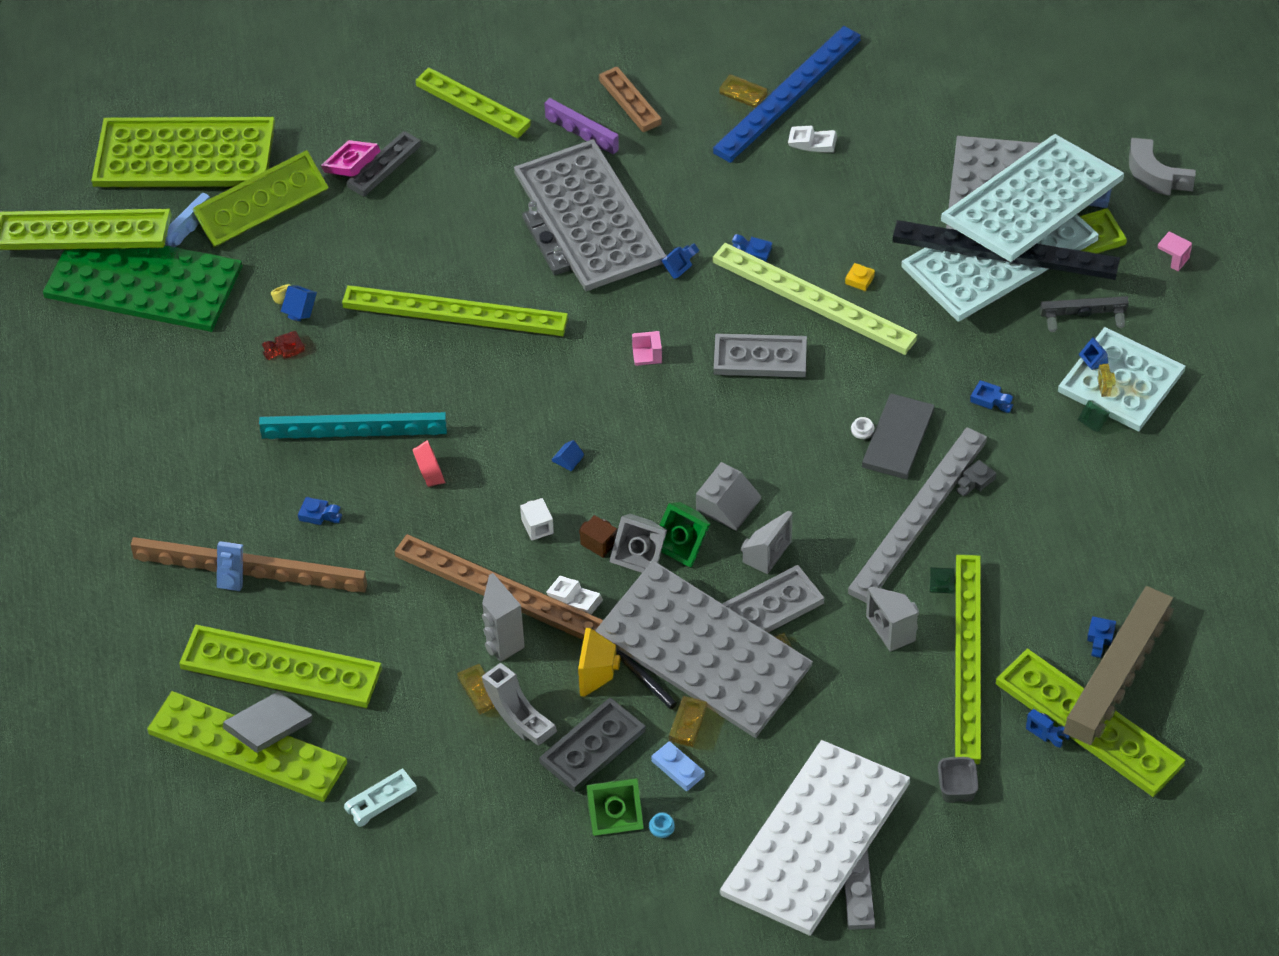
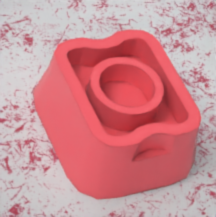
M428 440L412 449L427 486L444 484V477Z

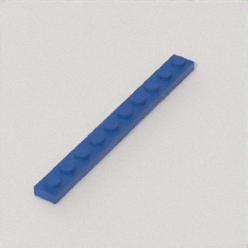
M843 26L713 147V153L731 163L860 42L861 35Z

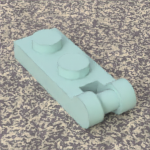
M402 768L348 800L344 805V809L348 814L354 816L353 821L356 825L362 827L374 816L415 793L417 786ZM365 804L367 808L361 810L360 807Z

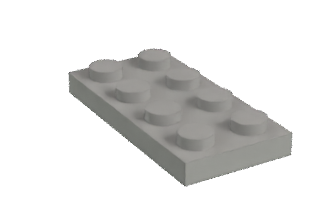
M715 334L714 375L806 377L807 336Z
M796 565L722 604L769 633L824 604V597L802 569Z

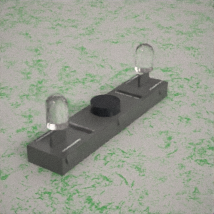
M530 201L528 204L529 211L522 213V218L553 275L570 271V264L562 248L558 245L540 215L537 203Z
M1128 296L1044 301L1040 306V315L1047 316L1048 330L1050 332L1057 330L1056 318H1054L1057 315L1078 314L1080 317H1087L1092 313L1114 312L1116 314V325L1122 328L1125 326L1123 313L1127 311L1129 304Z

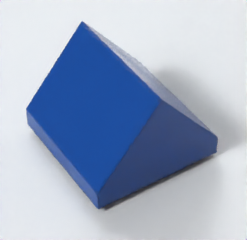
M1092 337L1079 353V356L1091 370H1095L1108 364V355L1098 341Z
M573 440L563 445L552 458V462L572 471L584 457V453Z

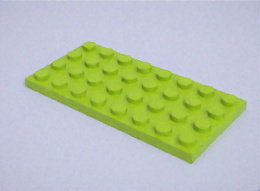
M274 117L104 118L92 176L93 187L236 186L268 170L275 119Z

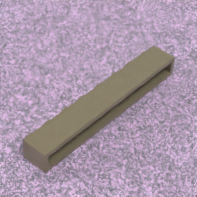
M1145 587L1069 713L1064 734L1089 745H1092L1096 737L1100 738L1106 726L1104 724L1105 721L1112 719L1116 710L1115 704L1122 702L1126 692L1124 690L1125 687L1132 685L1136 675L1134 673L1135 670L1140 671L1145 661L1143 656L1145 653L1150 654L1155 643L1153 639L1155 637L1159 638L1164 629L1163 622H1169L1174 608L1171 607L1173 597L1151 587Z

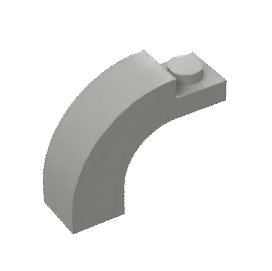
M1131 138L1129 167L1133 176L1140 184L1149 190L1164 195H1170L1171 189L1193 191L1196 170L1165 166L1158 162L1153 155V140Z
M499 663L482 676L485 689L493 705L510 728L524 741L530 739L539 746L557 732L555 724L536 711L525 698L516 674L502 663Z

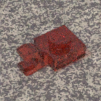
M296 330L274 337L275 342L266 341L262 343V347L265 350L263 355L266 360L280 354L285 359L305 352L304 345Z

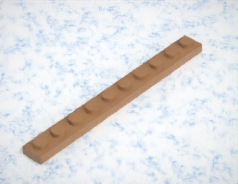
M408 534L395 550V557L483 596L488 577L494 573L520 603L522 613L584 640L586 628H591L595 631L603 622L602 619Z
M135 537L132 539L131 549L134 559L143 562H159L165 565H179L186 568H200L212 572L217 571V549ZM243 553V575L254 576L260 579H275L280 582L289 581L302 585L323 586L328 589L337 588L350 592L365 593L367 588L366 573L363 570Z

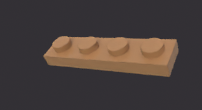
M618 67L599 74V81L643 133L662 125V118Z

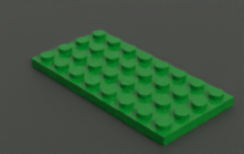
M164 245L163 248L64 249L43 290L44 298L212 332L243 265L242 260Z

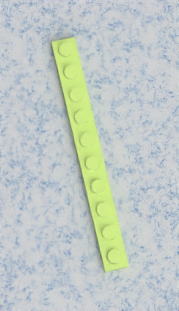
M724 243L713 256V263L904 355L907 354L917 341V334L727 243Z

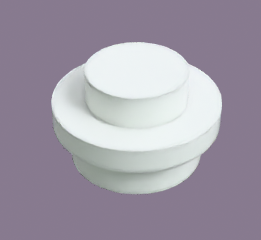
M859 417L852 423L851 432L858 439H868L874 434V424L869 418Z

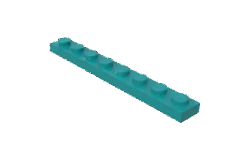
M446 412L259 418L262 439L447 434Z

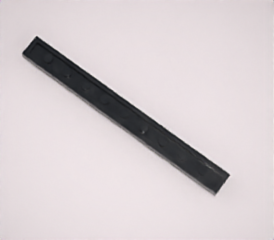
M900 220L896 222L892 241L894 243L1010 262L958 230ZM1036 243L1014 259L1012 263L1116 280L1120 257Z

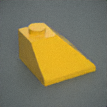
M591 628L585 629L578 666L580 696L583 697L611 681L614 676V670H619L620 655H616V645Z

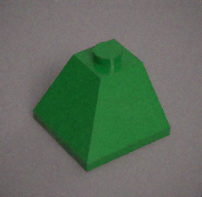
M681 502L668 503L659 524L667 530L661 552L688 567H692L710 523L700 512Z

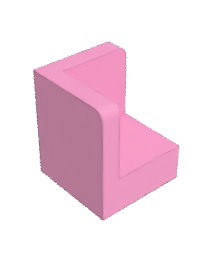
M1168 232L1158 244V249L1172 255L1171 268L1179 271L1190 258L1192 243L1171 232Z
M659 331L632 334V349L636 366L662 363Z

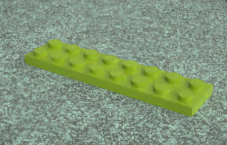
M170 209L0 212V250L163 248L172 214Z
M196 624L179 663L180 669L364 708L368 707L382 670L381 663Z
M1028 648L996 678V685L1031 710L1034 708L1038 712L1046 714L1054 722L1053 726L1065 727L1069 713L1084 690L1083 687ZM1117 711L1114 712L1110 721H1105L1104 724L1106 726L1100 738L1096 737L1092 745L1070 736L1075 742L1152 797L1185 765V760Z
M171 691L147 728L149 735L321 802L326 800L347 765L345 757L290 736H286L256 753L223 729V722L233 717V714Z

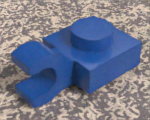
M735 234L732 240L733 247L767 262L773 242L754 237L747 241L745 237Z
M695 243L691 246L687 245L683 249L677 247L661 261L673 279H675L693 265L689 259L699 252V249Z
M981 380L970 396L971 403L989 409L996 405L1001 411L1010 413L1013 408V404H1011L1013 396L1001 393V387Z
M306 497L298 513L299 521L321 525L323 520L339 523L342 514L339 513L340 506L329 505L328 501Z
M1092 616L1087 641L1093 642L1091 656L1101 658L1103 646H1110L1112 644L1116 621Z
M1033 708L1027 715L1026 729L1046 742L1049 739L1054 746L1061 748L1063 740L1058 738V736H1063L1066 739L1070 738L1069 735L1063 733L1065 727H1054V722L1046 714L1040 713Z

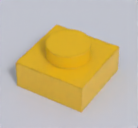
M854 263L845 278V284L866 291L875 276V270Z

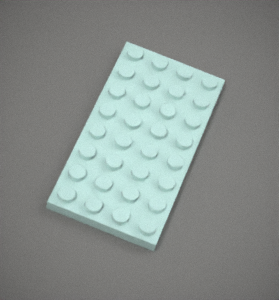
M1054 134L943 212L941 221L1012 262L1123 181L1124 173Z
M1076 214L1037 244L1081 251L1098 241L1099 234ZM923 248L902 260L901 267L958 322L1048 270L1047 268Z

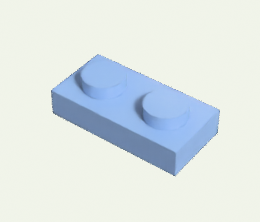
M670 741L651 756L652 762L686 792L705 777V771Z

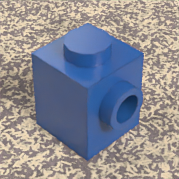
M298 285L288 286L281 312L288 314V318L295 321L310 318L317 292Z

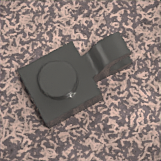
M978 460L963 472V477L958 481L961 487L957 489V492L964 497L974 488L981 491L996 479L997 473Z

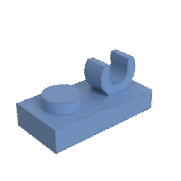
M220 541L217 545V588L240 591L243 587V545Z

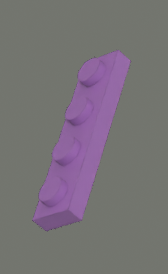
M551 98L545 102V118L550 122L556 123L567 131L582 137L585 141L594 139L598 147L613 155L619 150L618 134Z

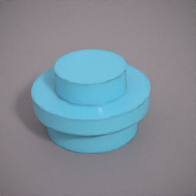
M658 813L650 820L649 829L654 836L665 838L673 833L675 823L668 814Z

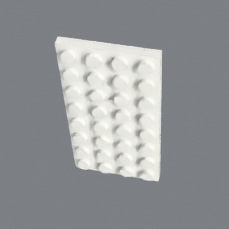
M821 740L721 887V896L811 936L851 875L853 868L862 858L909 786L910 777Z

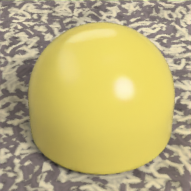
M290 284L280 286L271 292L274 302L283 305L287 287L291 286Z

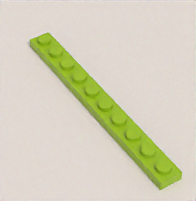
M348 285L342 301L343 308L557 336H564L568 322V313Z
M956 555L955 757H970L974 760L975 764H980V556Z

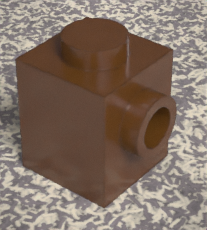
M594 515L580 527V544L604 558L614 546L617 528L612 526L609 521Z

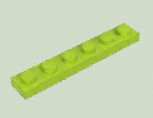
M429 67L416 79L417 87L517 139L531 126L530 119Z

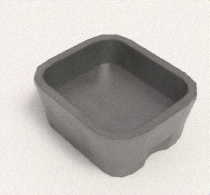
M970 757L941 759L938 763V772L943 800L949 803L972 801L978 791V778L974 760Z

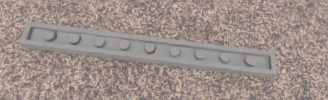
M966 427L849 586V595L867 603L868 588L871 586L882 587L963 476V472L968 469L987 443V436Z

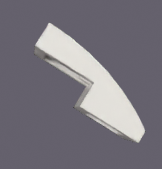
M813 126L792 127L788 144L791 147L806 151L834 152L837 134L835 130L814 132Z
M559 576L546 592L549 597L590 615L603 601L600 593L583 589L579 581Z

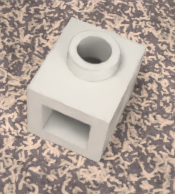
M543 498L520 505L521 520L531 541L554 533L553 518Z

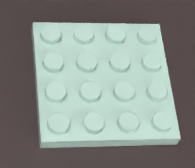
M1104 327L1096 337V340L1107 352L1108 364L1091 370L1084 360L1080 358L1060 383L1058 392L1139 432L1185 371V365Z

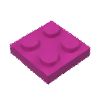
M348 140L321 167L324 173L353 177L359 174L367 163L373 161L374 157L381 150L378 144Z

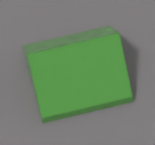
M637 778L587 785L588 808L593 836L644 829Z

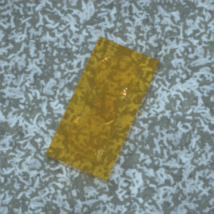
M730 74L720 86V94L756 108L766 98L767 89Z
M477 664L457 673V677L480 715L495 708L489 698L482 680L485 672L480 664Z
M683 696L669 734L670 742L690 747L694 746L707 709V701Z

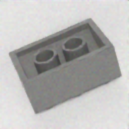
M492 573L488 577L482 603V619L485 624L483 632L486 636L485 647L490 655H495L501 662L525 648L520 603L495 574Z

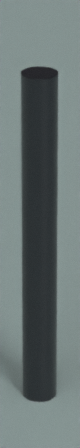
M616 649V655H620V660L670 710L676 707L677 702L636 661Z

